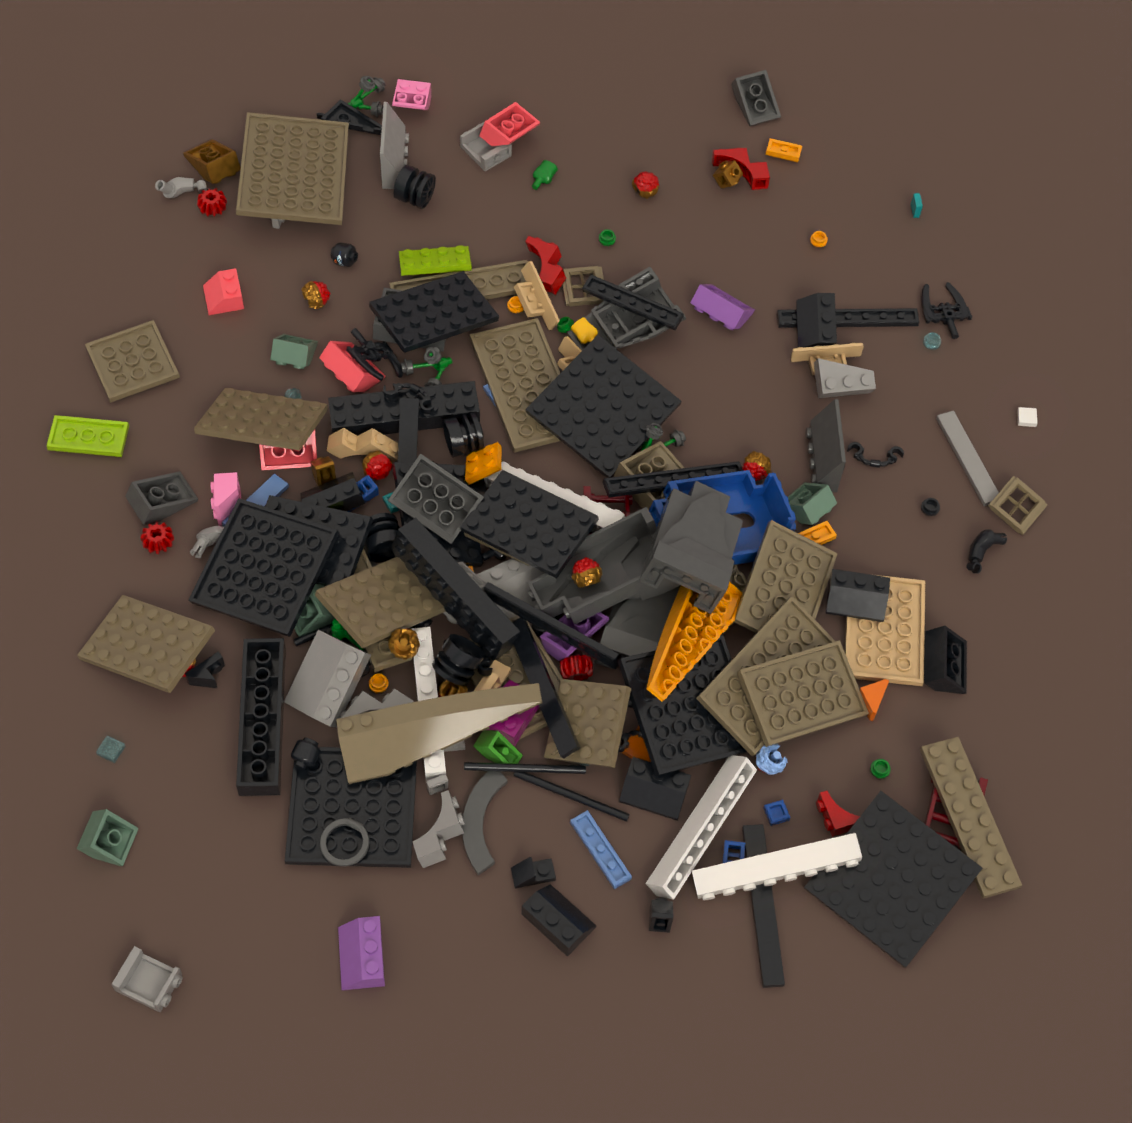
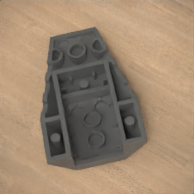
M651 267L618 285L683 313L679 306H674L660 285L659 278ZM603 301L600 305L595 306L591 309V313L585 317L597 329L598 335L615 349L656 337L670 329L607 301ZM571 330L567 332L572 341L581 350L590 343L581 344Z

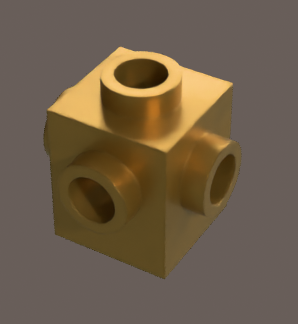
M735 160L724 161L718 166L719 168L715 171L713 177L720 188H726L736 185L743 172Z

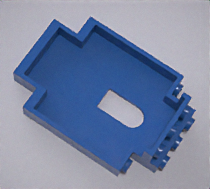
M750 470L668 481L663 491L665 499L654 500L649 509L657 527L665 502L673 488L688 495L695 481L730 496L726 513L731 515L748 514L754 521L753 526L740 529L732 556L734 565L754 562L769 521L773 520L794 532L796 530L795 513L789 505L788 497L785 495L781 481L778 480L776 473H769L761 485H756Z

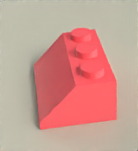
M514 102L486 120L479 136L491 146L509 145L540 125V121L517 102Z
M330 341L319 358L324 362L326 368L335 373V377L338 380L343 381L347 385L346 387L349 391L364 393L380 382L346 351L348 346L354 347L352 342ZM366 360L384 378L386 377L370 360Z
M316 430L312 432L300 451L259 444L261 470L311 467V461L317 459Z

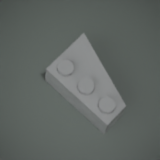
M819 358L814 362L818 398L868 394L876 389L874 371Z

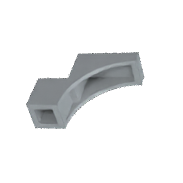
M396 689L390 694H386L382 703L362 691L359 696L353 698L347 711L344 710L339 718L412 703L414 701Z
M449 790L441 793L442 808L434 826L422 837L412 841L417 859L423 868L446 860L444 851L447 850L444 841L464 834L462 825L465 824L462 814L457 812V808H460L456 796H451Z

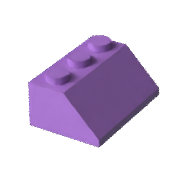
M700 284L690 302L695 306V310L701 313H708L709 318L717 322L720 320L724 323L723 326L730 330L740 329L755 311V309L712 284Z
M599 612L577 624H574L572 618L567 619L566 615L558 621L590 638L609 621V617ZM548 632L540 636L546 652L558 661L568 657L577 649Z
M380 916L357 918L338 927L342 990L385 986Z

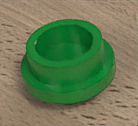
M603 230L599 235V242L604 246H611L616 242V235L612 230Z
M569 317L559 319L560 321L557 324L559 332L567 333L571 330L574 324L572 319Z
M877 759L872 762L870 771L874 777L884 779L889 776L891 767L886 760Z

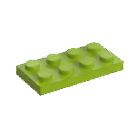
M459 245L448 248H422L421 250L406 249L399 251L401 276L472 271L468 246Z
M54 415L46 447L51 451L122 457L129 423Z

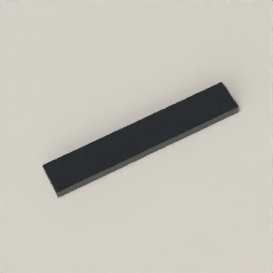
M590 275L582 287L585 293L672 330L677 329L684 317V314L594 275Z

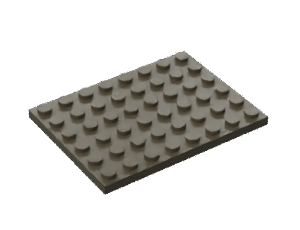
M247 112L236 215L342 225L349 123Z

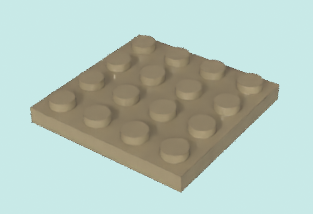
M154 320L85 344L110 403L180 378Z
M561 679L558 696L580 749L565 759L560 757L552 735L549 732L544 758L615 768L631 688L622 685Z

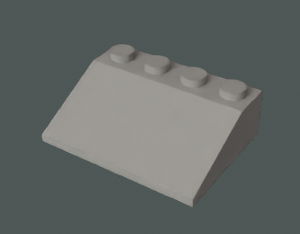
M384 102L380 147L382 189H394L399 172L408 164L405 156H408V146H406V143H409V133H406V126L388 102Z
M512 558L476 575L486 584L489 582L535 607L534 605L537 604V601L532 602L528 593L531 589L527 582L545 573ZM497 605L508 619L516 616L514 613Z
M318 630L284 702L330 727L337 728L336 719H339L340 714L346 709L371 654Z

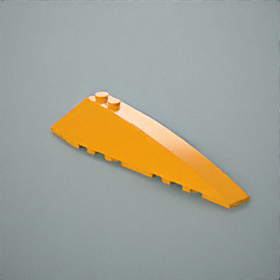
M729 582L726 593L711 614L693 606L699 593L682 585L680 586L663 628L646 688L661 702L669 696L676 688V685L683 680L684 676L691 671L694 665L712 647V644L735 621L742 592L731 582Z

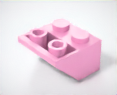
M398 79L392 106L428 110L431 101V83Z
M237 472L214 474V481L211 482V493H213L211 508L213 509L214 519L218 520L219 526H223L222 522L232 513L238 498L241 499Z

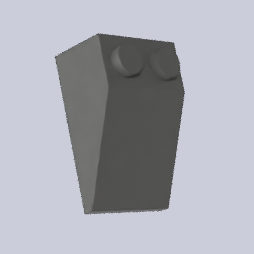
M767 70L735 78L731 84L749 126L781 118Z
M180 471L133 481L125 496L143 525L161 521L198 501L197 496Z

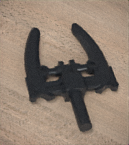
M949 282L946 283L945 287L953 296L956 304L952 305L946 302L945 305L940 303L937 307L931 305L929 285L925 284L922 289L921 302L926 323L942 321L943 324L948 325L952 339H957L959 334L954 321L956 319L963 321L965 318L971 320L972 315L969 307H967L961 294Z
M357 328L351 331L361 346L357 347L354 345L353 348L348 346L346 351L368 373L382 381L384 376L376 371L366 360L376 362L381 361L382 358H388L399 378L403 376L401 365L387 342L373 343L372 341H366Z

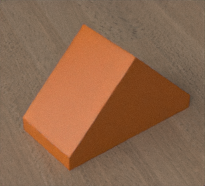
M887 679L860 688L869 712L867 717L870 721H873L889 683Z

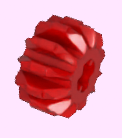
M209 188L208 191L202 190V194H198L197 206L200 212L206 214L207 217L210 215L215 217L216 214L222 215V211L226 210L227 199L224 193L218 191L217 188L214 190Z
M156 521L155 525L152 526L149 523L148 528H143V534H141L140 538L143 542V547L148 549L150 554L156 551L159 555L161 550L167 551L166 547L172 548L174 535L172 534V529L167 527L165 522L159 525Z
M578 654L561 660L560 674L562 678L582 681L593 675L591 657Z

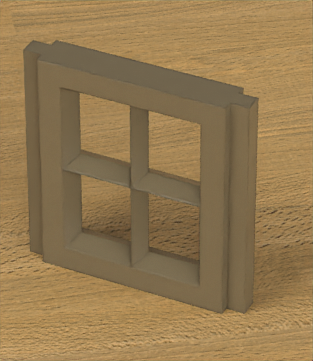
M590 266L563 270L566 276L562 284L566 306L601 304L604 301L595 296L587 297L585 292H583V298H574L573 289H581L584 286V275L593 274L604 280L602 267ZM580 275L582 284L572 285L571 276Z
M1013 476L988 506L1017 533L1023 535L1048 504L1018 477ZM1016 488L1024 493L1019 502L1010 496ZM1027 497L1035 503L1029 512L1021 506ZM1007 499L1015 505L1009 513L1001 508ZM1017 509H1020L1025 514L1019 523L1011 517Z

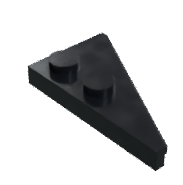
M341 99L321 117V120L349 123L348 129L377 135L382 133L381 124Z

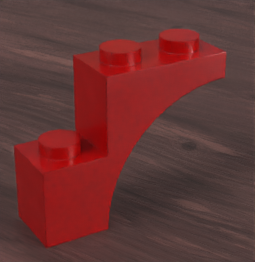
M747 148L713 150L712 166H719L724 161L735 160L743 172L742 176L748 181L751 190L768 189L770 175L767 162L750 163Z
M528 236L525 242L529 251L536 254L542 260L539 277L547 292L556 295L566 279L563 268L557 265L562 257L559 247L554 243H547L538 237Z
M828 790L820 792L816 806L818 811L823 813L826 830L831 832L832 837L848 832L860 816L851 814L837 805Z

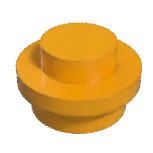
M823 231L814 232L810 238L811 244L815 247H824L828 241Z
M518 296L510 298L507 303L508 310L512 313L522 312L524 309Z
M375 674L369 680V688L375 693H382L389 686L387 677L382 674Z

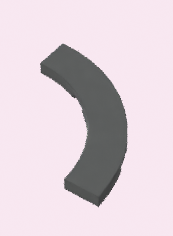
M488 771L478 781L469 795L463 813L465 824L462 825L464 847L468 860L477 875H480L495 864L484 840L483 821L489 802L508 783V780L500 771Z

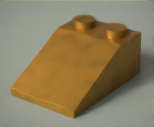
M213 139L183 153L184 157L198 173L212 184L219 183L223 178L233 176L241 170L236 152Z

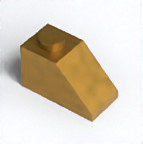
M329 456L311 461L312 473L317 486L336 479L334 462Z

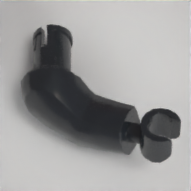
M991 529L981 531L970 545L968 557L970 562L966 565V568L973 570L972 573H980L982 570L980 562H982L986 550L993 544H1006V534L994 533Z

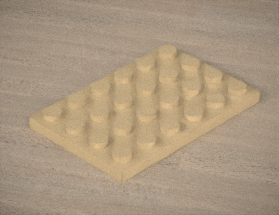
M890 577L889 597L884 622L846 617L845 654L855 679L869 681L887 679L889 683L923 686L925 580Z

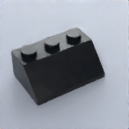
M815 293L796 300L798 347L806 348L837 344L835 293Z
M353 472L300 493L301 501L304 503L342 511H348L365 504Z
M832 569L828 584L826 614L884 622L889 597L890 577Z
M945 625L925 631L924 683L935 691L957 694L967 693V641Z
M632 757L619 802L678 821L691 775L675 771L656 777L651 762Z
M551 884L536 891L522 905L521 915L566 956H569L596 928V925Z

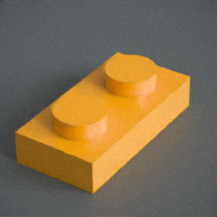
M770 138L766 155L798 162L802 145Z
M828 521L798 533L820 545L836 539L837 536Z

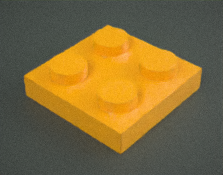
M498 442L487 445L485 448L466 456L465 480L469 485L501 470L502 446Z

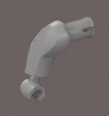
M176 177L167 183L164 180H158L155 184V188L163 192L166 198H176L184 192L194 191V188H197L199 193H202V190L207 191L205 181L199 180L195 183L193 178Z
M213 526L201 530L196 535L197 541L190 550V554L193 556L198 550L195 557L201 558L206 547L218 541L224 527Z

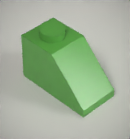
M482 731L474 744V747L486 759L494 763L518 764L523 756L499 731Z

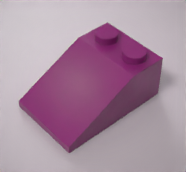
M509 680L503 687L518 686L519 684ZM537 705L520 714L516 713L508 717V720L499 721L489 726L490 728L486 730L499 731L515 747L540 706Z

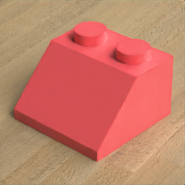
M236 268L218 271L203 285L209 315L244 309Z

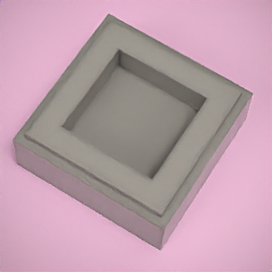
M446 774L426 781L429 795L448 789Z

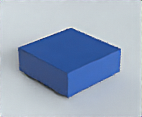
M783 800L764 805L763 809L770 826L790 820V815Z

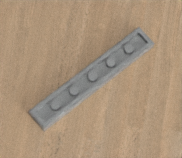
M954 410L937 415L936 420L983 506L989 505L999 492Z

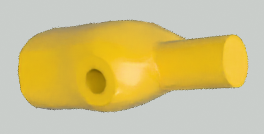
M585 317L576 321L571 327V331L577 336L581 344L591 342L598 335L597 329Z

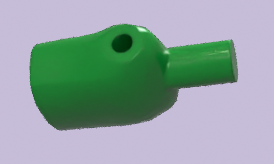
M543 160L540 166L533 172V178L536 180L532 184V188L537 190L542 183L550 184L553 176L558 171L557 166L550 161Z

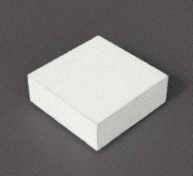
M1018 407V426L1036 427L1037 409Z

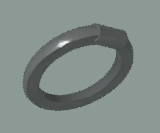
M352 818L338 819L330 823L322 832L320 837L321 853L327 861L337 866L356 864L368 851L370 843L368 832L364 824ZM340 826H349L359 831L363 837L361 850L350 859H337L327 850L326 842L329 834Z

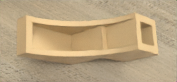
M345 428L329 435L327 452L340 459L352 455H368L370 452L379 450L387 458H391L392 462L398 460V443L373 428L358 436Z

